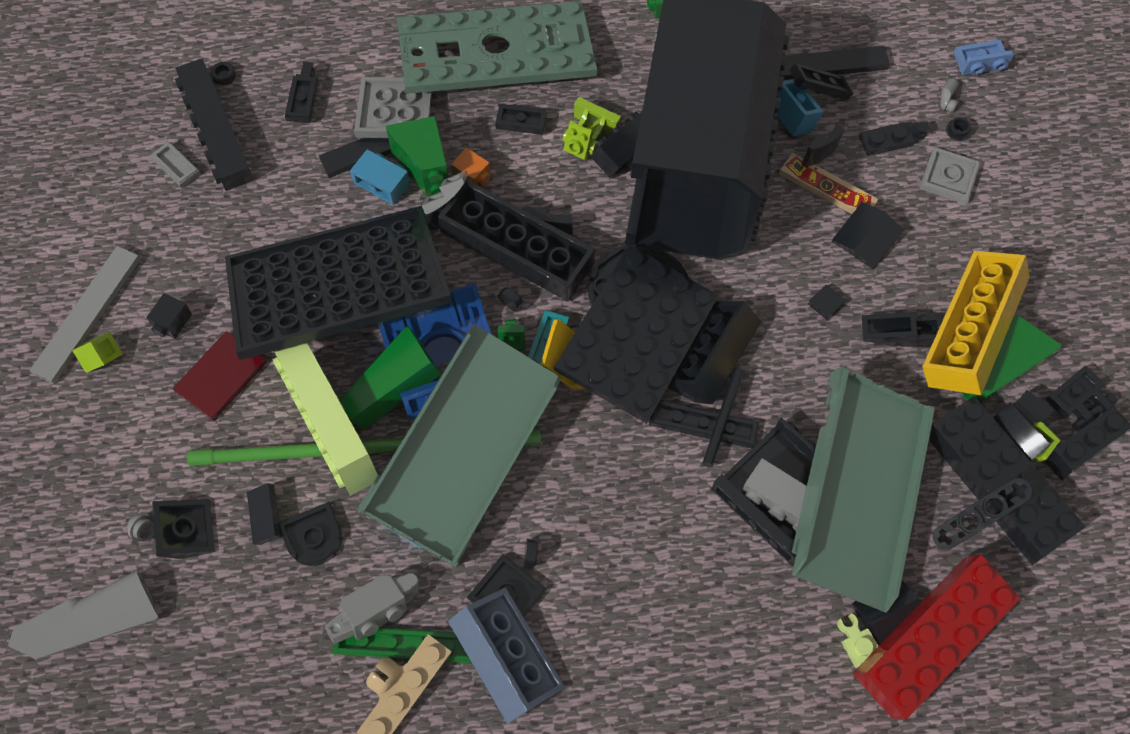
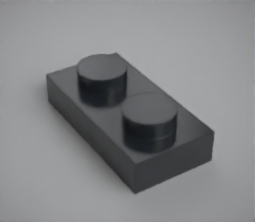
M499 104L495 122L496 129L543 135L547 110Z

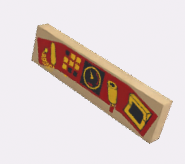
M794 153L790 155L780 169L779 175L853 214L861 202L873 207L878 202V198L816 165L802 166L803 158Z

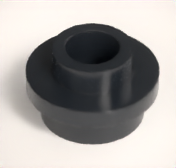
M963 117L954 118L946 126L947 135L957 141L967 139L971 133L970 122Z

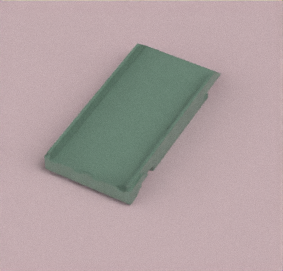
M473 323L382 475L378 474L356 510L451 566L456 567L471 542L477 525L555 393L561 377Z
M840 367L830 374L829 387L832 390L828 393L826 405L830 409L827 423L819 431L792 548V553L796 554L792 575L887 613L899 596L935 407L925 406L916 399L904 394H898L892 388L873 383L871 379L857 373L853 374L849 372V369Z

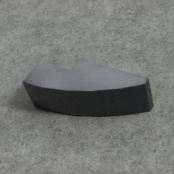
M915 312L862 315L863 341L900 347H931L941 326L942 315L916 316Z

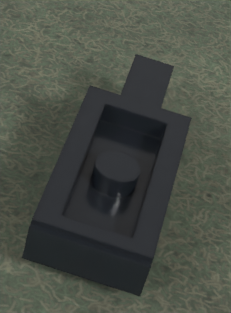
M303 61L301 74L293 76L285 112L286 121L311 122L318 87V76L315 75L313 62Z
M927 121L917 122L914 125L912 122H903L860 132L859 138L866 155L871 156L911 147L914 143L919 142V138L927 137L930 127Z

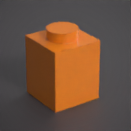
M465 148L451 163L453 176L467 171L468 177L466 180L479 187L485 186L491 178L490 163L468 148Z

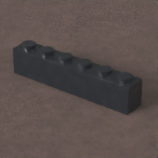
M203 58L176 67L175 69L179 76L175 78L176 84L180 92L185 91L186 95L182 96L187 110L192 109L193 111L189 116L194 128H200L201 132H198L197 136L202 147L207 145L208 150L204 151L209 165H215L216 169L212 170L217 185L222 183L225 190L228 191L254 181Z

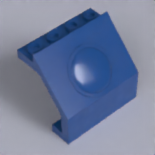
M469 284L449 291L452 299L451 304L391 319L387 322L377 323L385 348L408 326L420 339L435 365L439 366L451 361L473 323L492 334L476 284ZM441 375L428 384L400 392L409 420L417 417Z

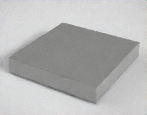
M933 147L919 189L967 205L981 162Z

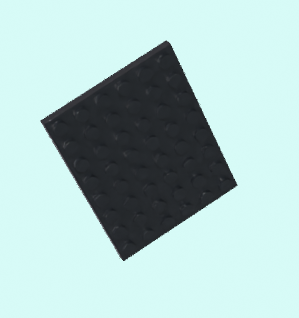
M421 206L225 256L235 349L239 360L334 336L346 331L361 329L365 326L387 322L391 319L413 315L417 312L439 308L452 303Z

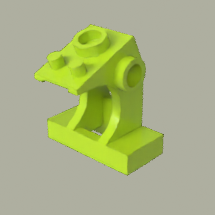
M578 97L574 103V117L580 121L576 124L570 120L568 129L565 131L562 139L565 142L563 150L585 160L595 152L596 148L594 145L601 139L605 132L610 134L615 127L621 124V116Z

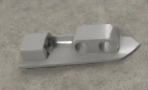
M137 570L84 598L76 597L69 599L14 627L8 647L38 660L159 619V616L153 607L155 603L141 573Z

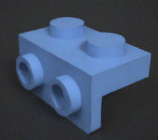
M1001 39L958 46L953 52L962 76L969 74L978 75L992 70L1001 71L1008 67L1014 56L1012 50L1005 51Z

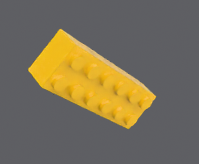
M973 251L922 366L928 387L982 395L1030 278L1026 255Z

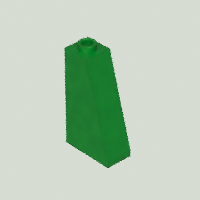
M1016 314L1007 331L982 395L961 393L966 400L975 396L983 404L1051 359L1062 345Z
M407 326L340 399V402L351 424L355 423L364 430L403 402L400 392L428 384L442 374L420 339Z

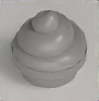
M138 514L132 517L127 524L129 537L134 541L143 542L151 539L154 536L153 518L147 514Z

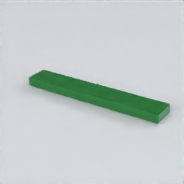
M379 627L377 632L369 637H363L357 641L355 636L333 644L332 651L333 655L410 660L429 634L452 651L445 662L472 664L454 632Z

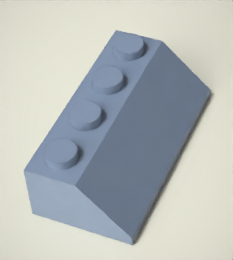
M506 587L464 607L448 621L507 724L565 688Z

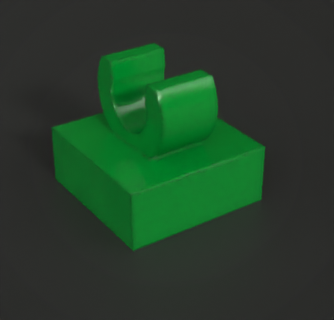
M516 319L506 320V325H498V339L517 351L525 350L524 324L517 325Z

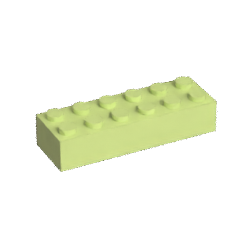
M302 343L274 351L277 357L272 360L339 488L346 487L351 496L372 485L378 476L374 465L308 344Z

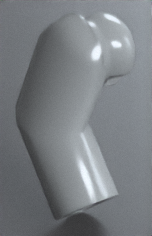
M949 79L941 90L940 107L943 111L947 110L950 113L955 110L958 104L956 100L951 99L958 87V82L955 79Z

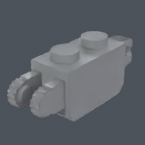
M408 573L393 581L390 576L381 575L342 598L340 603L341 613L325 625L326 632L331 641L336 644L352 636H355L358 641L363 637L373 635L379 627L389 621L398 620L407 611L406 604L412 601L413 598H416V596H419L420 587L417 576Z

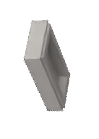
M170 141L150 155L151 159L181 188L201 174L199 169Z

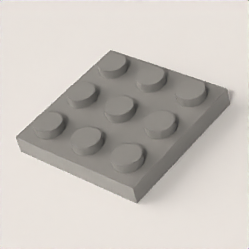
M361 77L354 129L355 137L388 138L387 125L430 117L433 91L406 94L404 77Z

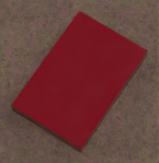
M225 331L172 389L214 421L262 369L267 361L261 355L239 360L236 354L234 336Z

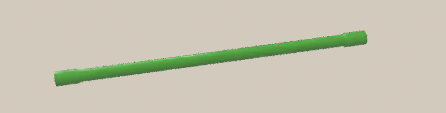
M540 428L533 429L524 446L541 445ZM403 438L366 440L361 442L368 454L390 453L397 450ZM317 444L220 450L198 449L188 450L187 462L189 466H203L229 462L323 457Z

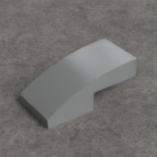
M467 171L443 180L439 187L441 192L424 200L422 208L425 214H429L442 207L456 195L468 177Z

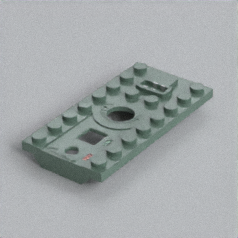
M582 1L397 17L406 94L597 76V66ZM499 36L505 38L510 46L502 53H490L483 48L482 43L489 37ZM458 42L460 56L439 58L437 44ZM416 49H420L423 51V54L421 56H415L412 54V52Z

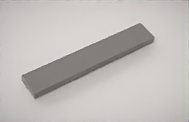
M116 246L30 369L33 375L54 385L75 356L72 350L84 343L141 260L137 254Z

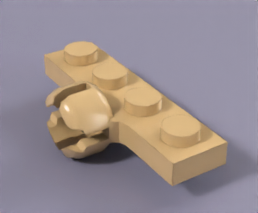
M428 634L404 666L398 665L390 658L381 659L375 667L387 675L388 679L385 680L372 671L369 674L366 684L378 694L379 701L356 733L393 734L452 651Z

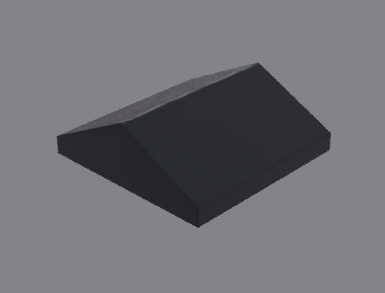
M861 202L832 239V242L874 269L903 232V229L885 211Z
M210 499L152 502L157 557L184 559L214 553Z
M902 580L899 596L887 613L858 601L853 602L852 605L879 646L921 604V601Z

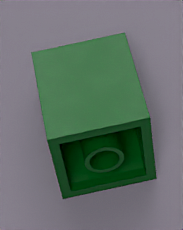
M435 116L387 125L386 130L392 156L397 163L406 168L409 177L426 196L441 192L439 187L443 180L448 178Z

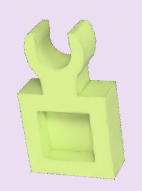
M851 613L848 616L852 622L851 627H846L841 619L837 621V626L848 637L841 643L857 669L878 645L869 629L860 632L858 620Z

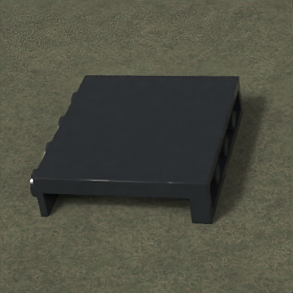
M781 417L776 426L724 476L721 474L714 481L711 490L793 566L796 559V554L792 553L796 535L793 526L785 520L779 521L769 514V510L760 504L758 506L754 505L741 493L744 484L762 458L807 486L816 444L811 440H806L799 434V430L793 423L786 422Z

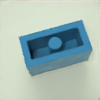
M794 79L783 81L782 91L779 95L781 102L777 114L778 118L793 137L812 133L823 114V110L806 89L803 90L796 86Z
M368 149L350 170L354 184L392 205L397 202L410 185L408 171L400 164L395 165L382 154H375Z

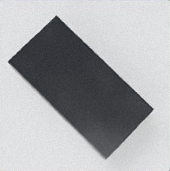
M267 483L248 491L247 500L253 544L262 545L281 537L274 485Z

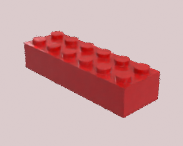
M982 554L965 557L852 674L891 718L907 720L1019 601L1020 597Z

